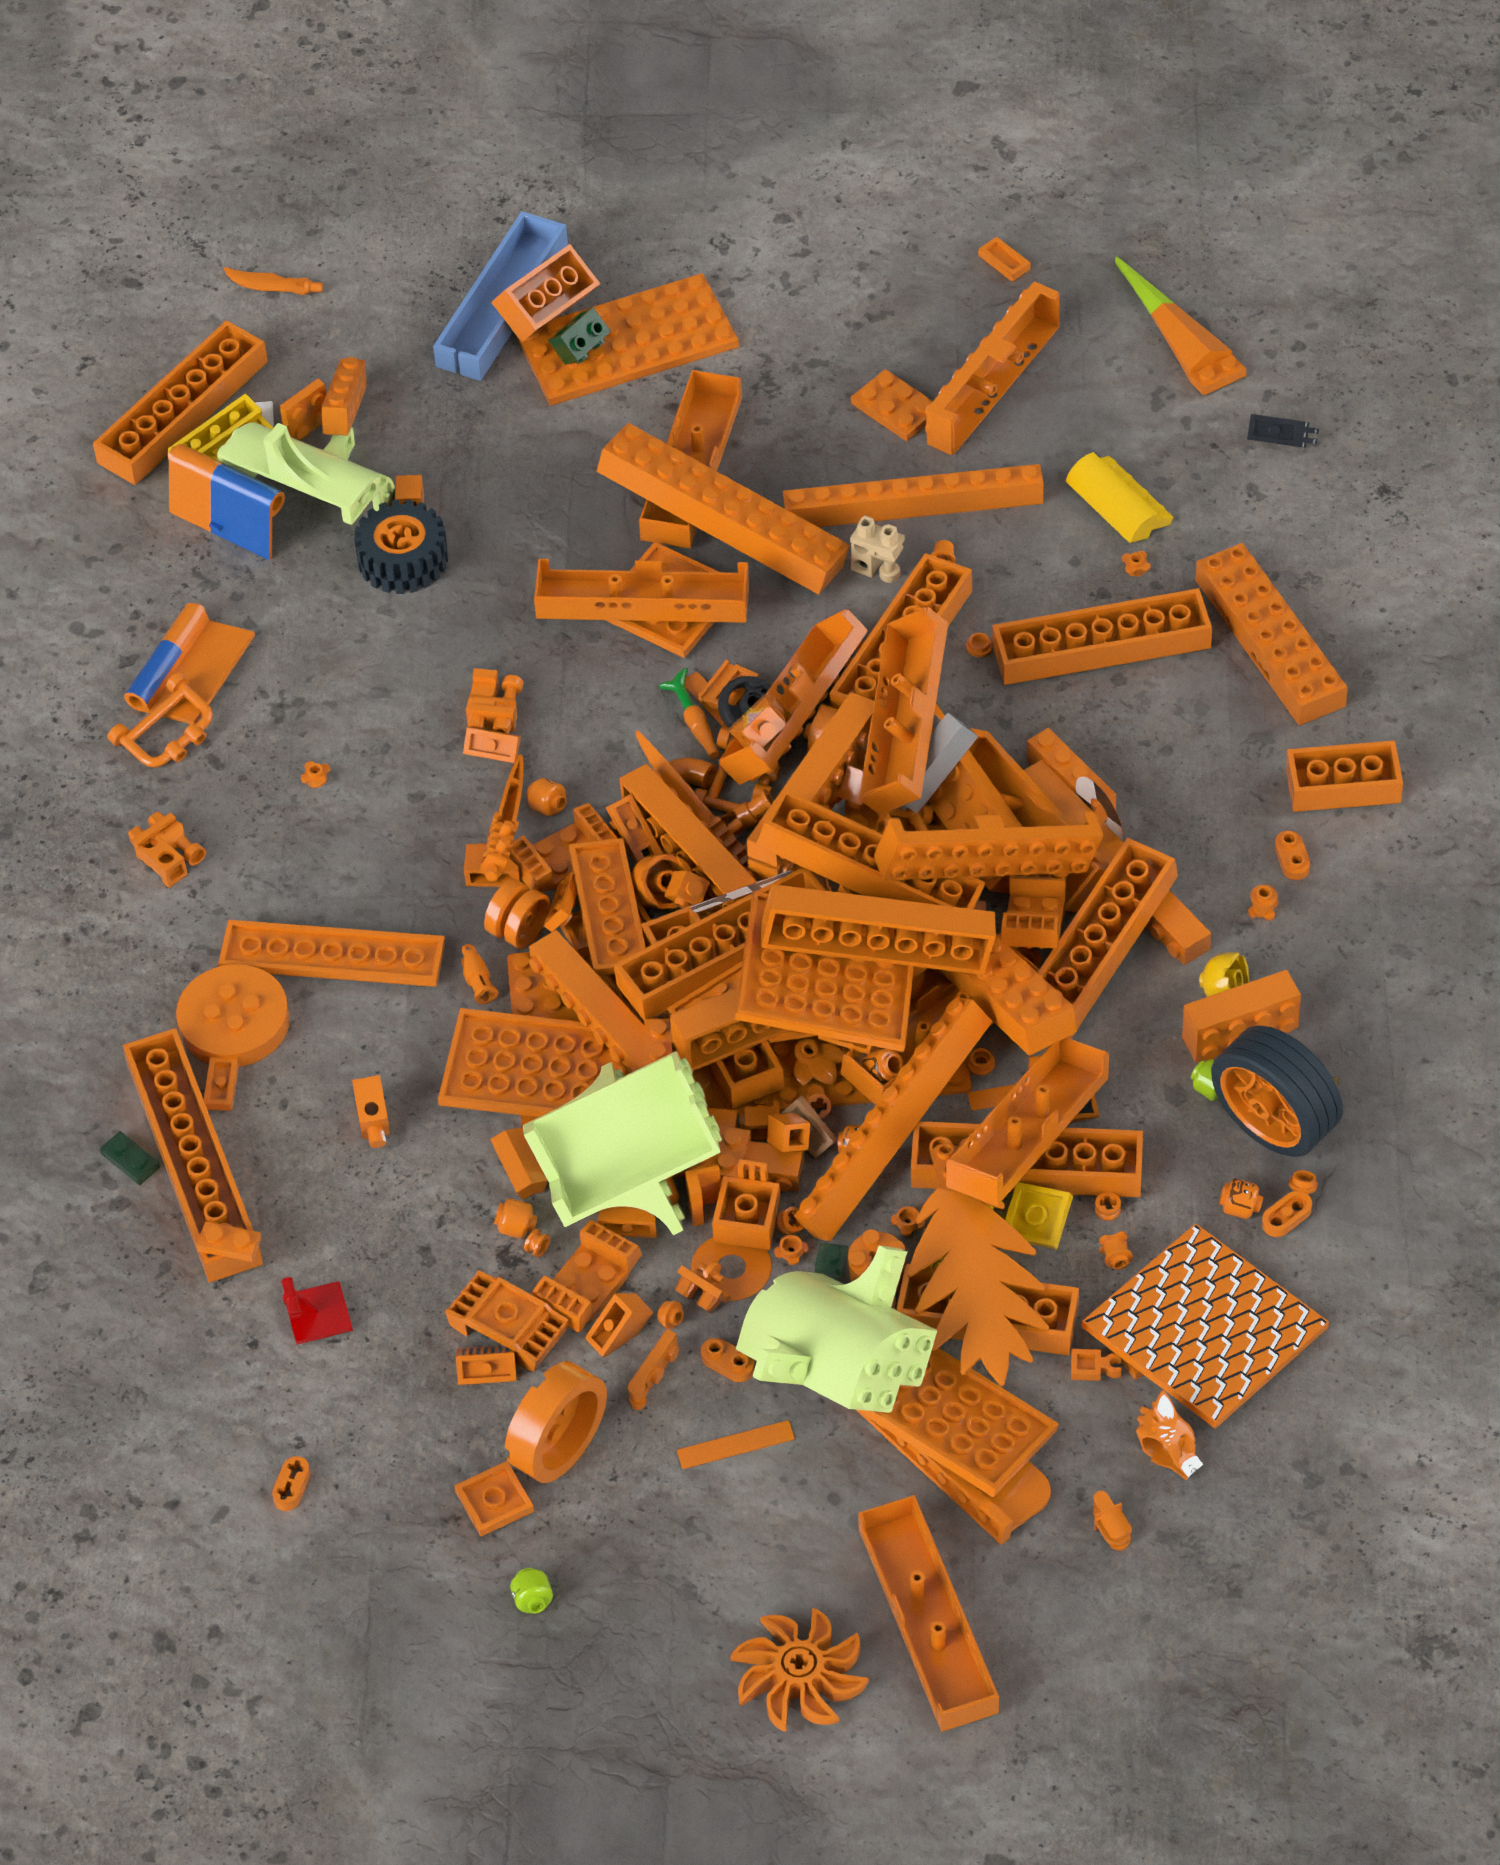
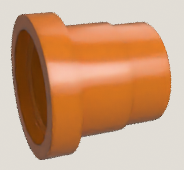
M947 540L938 541L931 555L956 563L953 544Z

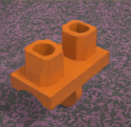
M713 1261L708 1266L700 1263L697 1270L703 1273L702 1277L681 1265L677 1273L682 1275L675 1288L677 1292L691 1299L697 1288H702L704 1292L696 1304L710 1313L719 1306L721 1301L726 1304L728 1303L731 1296L712 1284L714 1281L722 1284L725 1280V1277L720 1274L721 1265L718 1262Z

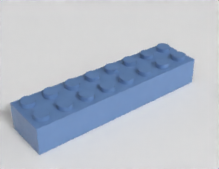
M521 211L434 344L433 349L437 368L457 373L460 370V375L479 381L483 379L513 332L491 302L505 289L568 245L565 224Z

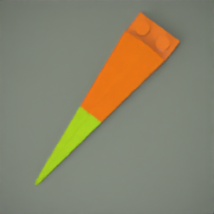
M1115 258L1116 265L1154 319L1190 383L1203 396L1247 376L1246 368L1232 355L1230 348L1120 258Z

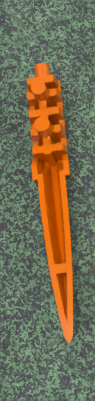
M637 729L635 733L636 738L653 770L660 773L664 783L669 788L675 789L679 799L684 804L690 805L694 815L707 824L710 832L723 841L725 848L731 854L734 853L738 857L741 865L747 871L749 859L747 843L742 845L734 835L744 826L742 822L736 818L727 826L721 818L715 817L681 775Z
M522 754L518 755L514 762L498 812L494 813L480 867V872L488 880L498 879L504 873L514 835L518 829L519 822L516 819L521 800L524 771Z

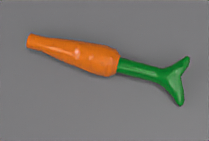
M683 668L671 681L661 683L659 688L676 692L685 709L683 713L685 723L704 747L709 757L715 759L719 756V752L715 746L711 729L705 713L701 707L693 704L685 689L688 668Z

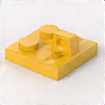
M1018 1182L1015 1186L1005 1221L1014 1227L1029 1244L1057 1250L1073 1196L1069 1192Z

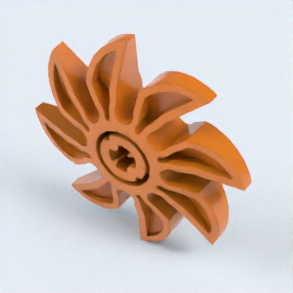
M812 1608L809 1638L804 1641L798 1639V1624L794 1620L782 1615L760 1617V1622L781 1646H776L775 1643L766 1637H758L743 1642L732 1652L730 1661L756 1665L752 1666L743 1675L739 1683L738 1697L740 1706L771 1690L767 1694L766 1699L767 1714L771 1723L784 1732H787L790 1700L794 1698L800 1699L801 1715L808 1721L820 1725L840 1722V1718L819 1696L818 1692L823 1693L824 1696L833 1702H840L856 1697L866 1688L869 1678L840 1674L849 1671L859 1657L860 1638L858 1633H855L837 1646L829 1648L832 1643L831 1623L824 1613L815 1608Z

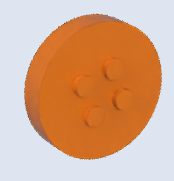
M243 964L219 966L197 976L182 992L176 1009V1018L182 1042L193 1056L207 1064L210 1062V1057L238 1058L239 1067L262 1060L282 1043L290 1022L287 998L281 984L268 972Z

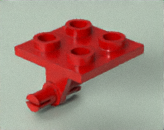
M291 1277L281 1280L284 1291L282 1299L284 1304H286L296 1345L353 1331L340 1281L297 1291L294 1288Z

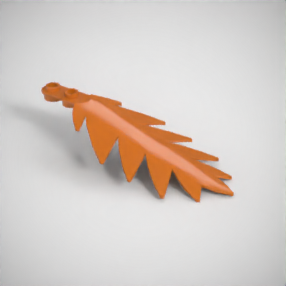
M943 1143L937 1145L931 1153L940 1188H937L924 1203L916 1218V1223H922L931 1215L933 1217L915 1249L907 1276L910 1278L941 1258H945L937 1267L922 1293L915 1311L916 1314H920L954 1293L936 1328L937 1334L932 1352L967 1325L961 1349V1375H965L981 1359L990 1375L1000 1386H1004L1009 1369L1010 1354L1029 1363L1033 1362V1357L1025 1341L1007 1318L1044 1331H1048L1049 1326L1027 1303L1003 1284L1041 1292L1045 1291V1286L1008 1255L996 1248L1029 1255H1036V1250L1014 1227L987 1206L1004 1209L1003 1202L995 1206L946 1187L947 1160L955 1153L958 1147L953 1144Z

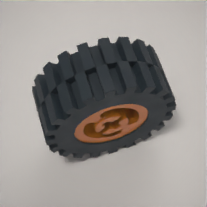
M392 500L393 505L388 507L385 502L379 504L378 511H375L373 508L367 511L368 518L362 516L359 520L360 527L356 526L354 541L360 573L362 572L366 582L371 580L372 587L377 589L382 585L383 592L390 593L391 588L396 589V594H404V589L410 588V592L413 593L418 591L417 586L422 585L424 589L429 587L430 579L436 582L440 578L439 571L444 572L446 562H448L445 526H443L442 518L440 516L437 517L436 511L433 508L427 511L426 504L419 502L418 506H414L413 500H406L405 504H400L399 500Z

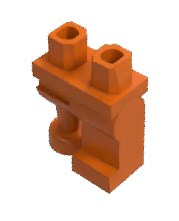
M474 668L471 693L466 707L468 727L493 729V731L507 734L510 731H515L518 718L515 698L522 691L523 680L516 675H506L501 686L505 692L503 698L497 697L499 691L498 671Z
M157 811L149 817L148 829L144 831L141 827L135 826L128 832L130 842L135 848L136 856L141 861L143 860L148 867H151L162 878V882L170 888L188 875L185 860L192 866L198 865L205 858L206 849L199 843H191L185 837L183 825L176 821V817L172 813L165 816ZM178 848L181 851H183L184 857L181 856L175 849Z

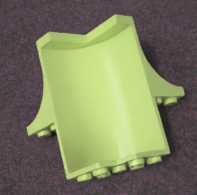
M252 422L240 428L237 427L230 439L219 448L217 453L219 462L253 478L260 474L341 507L343 522L350 525L356 521L370 501H373L374 510L378 511L379 504L385 502L388 507L392 506V500H395V486L389 477L348 461L350 452L355 446L353 427H351L348 436L333 435L328 445L321 450L290 437L285 425L277 423L273 429Z
M677 1051L626 1076H624L621 1069L616 1070L612 1062L601 1067V1072L593 1084L576 1098L523 1125L524 1136L549 1181L552 1204L564 1227L603 1209L628 1206L639 1208L655 1215L669 1228L673 1235L683 1231L681 1220L685 1219V1216L678 1203L673 1205L669 1197L673 1194L666 1178L720 1153L718 1142L722 1141L719 1126L714 1116H710L708 1113L707 1103L704 1099L705 1094L699 1082L695 1083L691 1074L693 1071L686 1057L681 1059Z
M879 1246L867 1270L859 1278L845 1285L824 1274L803 1271L789 1272L773 1280L774 1284L767 1291L762 1289L753 1300L744 1319L736 1346L737 1351L757 1361L753 1377L760 1381L804 1385L848 1409L890 1413L893 1410L900 1385L921 1386L937 1334V1330L891 1308L907 1251L901 1248Z

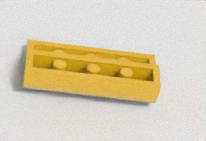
M245 393L169 447L168 454L172 447L184 444L218 461L217 453L219 448L226 444L237 427L240 428L252 422L270 429L274 427L262 416V409Z
M1094 452L1089 453L1072 467L1066 478V482L1129 543L1148 539L1152 530L1170 526L1174 518L1163 505L1159 504L1146 489L1139 485L1110 456L1099 458Z

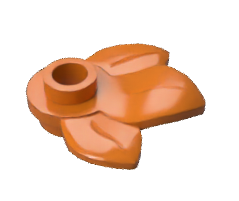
M802 1039L794 1048V1056L797 1060L793 1067L794 1076L802 1086L808 1084L812 1078L825 1084L834 1085L837 1078L836 1065L842 1063L844 1053L833 1044H819L813 1039ZM808 1048L812 1050L813 1054L805 1053L804 1049Z

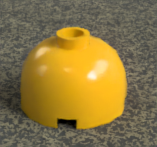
M1238 952L1220 953L1207 962L1204 971L1200 973L1199 977L1200 987L1203 988L1207 997L1243 985L1244 983H1249L1248 965L1243 955H1239L1240 953Z

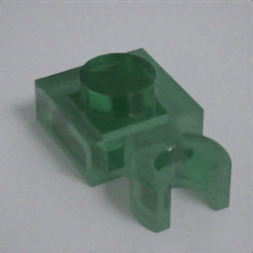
M819 1242L815 1273L824 1274L838 1281L837 1275L844 1276L848 1246Z

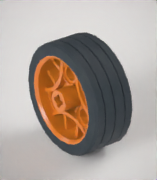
M1261 1025L1248 1027L1212 1064V1083L1224 1109L1246 1134L1271 1151L1292 1157L1305 1156L1341 1120L1343 1103L1339 1088L1332 1075L1311 1050L1281 1030Z

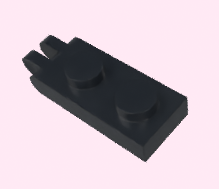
M1251 414L1247 440L1306 448L1307 443L1317 444L1318 439L1309 438L1308 433L1319 434V429L1309 427L1310 422Z

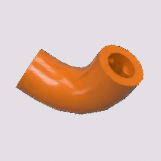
M690 757L668 761L687 784L703 789L711 787L717 772L715 764Z

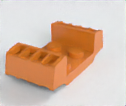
M590 803L573 809V824L532 845L524 835L512 842L509 858L519 866L520 879L530 890L536 889L541 893L550 889L556 890L557 885L573 871L569 844L618 839Z
M1053 874L1010 875V899L1007 913L1003 912L1001 939L1008 946H1015L1016 948L1039 947L1040 949H1057L1065 912L1067 877L1057 878Z
M592 1219L580 1231L581 1245L556 1276L550 1279L544 1275L532 1291L533 1296L546 1302L553 1310L569 1319L568 1327L577 1333H580L591 1320L598 1316L613 1295L628 1279L631 1270L642 1256L638 1245Z
M480 1270L476 1272L475 1276L445 1311L450 1326L455 1330L468 1336L475 1329L515 1351L517 1365L532 1372L536 1370L566 1332L569 1319L553 1310L546 1302L500 1277L490 1276Z

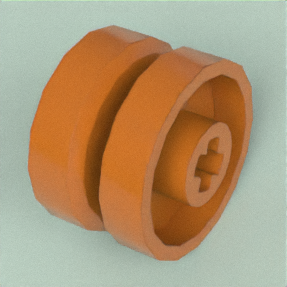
M509 879L496 891L489 903L484 919L485 930L499 939L505 938L508 944L518 949H526L537 939L544 928V923L551 906L550 898L536 889L530 890L526 884L517 879Z

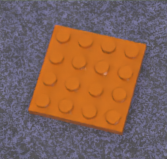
M654 542L639 559L662 561V571L718 572L657 542ZM635 565L630 571H636ZM606 620L682 658L689 654L715 623Z

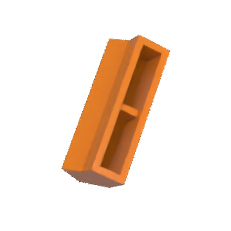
M522 1128L504 1130L490 1140L516 1193L521 1199L524 1200L532 1194L544 1192L548 1180L531 1150Z

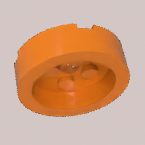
M563 1361L552 1366L544 1373L546 1379L539 1387L532 1386L519 1404L507 1432L505 1449L509 1450L510 1454L506 1458L507 1461L540 1483H549L558 1479L578 1461L592 1441L606 1407L607 1389L603 1380L571 1361Z

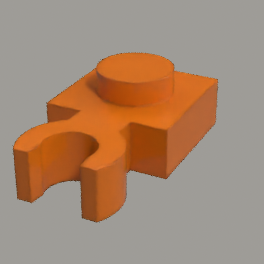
M1072 1349L1071 1380L1100 1381L1101 1374H1106L1111 1378L1121 1377V1368H1115L1111 1365L1121 1364V1357L1116 1353L1101 1357V1350Z

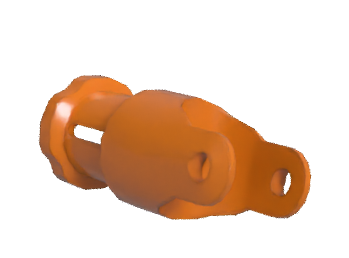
M766 789L762 790L761 795L752 801H745L720 817L721 820H724L725 824L736 818L742 822L744 826L734 834L735 836L759 821L758 818L763 816L774 802V799Z
M465 944L461 949L464 955L461 959L464 978L467 984L473 988L476 1003L480 1005L491 1003L497 998L498 990L495 986H492L489 970L475 947L471 944Z

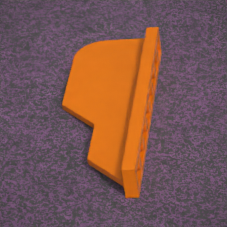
M857 1411L1000 1545L1010 1539L1013 1530L1043 1510L1049 1502L1051 1494L1049 1481L1030 1461L992 1497Z

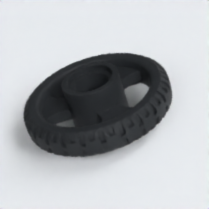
M741 676L727 683L718 699V710L724 724L730 728L737 719L750 709L749 706L752 707L768 692L772 684L755 676ZM744 687L746 693L737 706L730 705L728 703L730 694L734 690Z

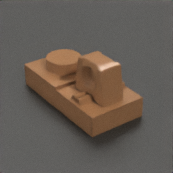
M803 1096L799 1097L780 1113L794 1112L810 1122L808 1151L814 1158H817L838 1140L834 1136V1132L832 1133Z

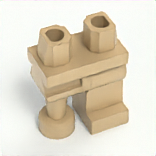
M863 516L850 537L851 570L872 578L880 566L879 576L881 580L887 583L896 582L900 578V567L896 563V559L904 548L902 543L905 540V536L897 533V527L888 524L881 527L875 524L873 518ZM860 562H865L868 568L861 566Z

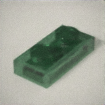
M121 1131L100 1147L101 1155L138 1185H141L160 1169L158 1160Z

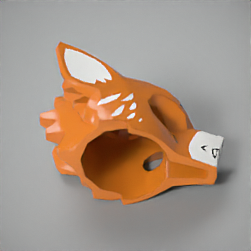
M1162 1390L1156 1402L1153 1401L1151 1403L1152 1409L1144 1406L1140 1408L1142 1416L1137 1418L1139 1427L1136 1429V1433L1141 1443L1142 1451L1151 1457V1462L1171 1469L1184 1480H1187L1203 1465L1195 1454L1194 1431L1177 1413L1171 1399Z

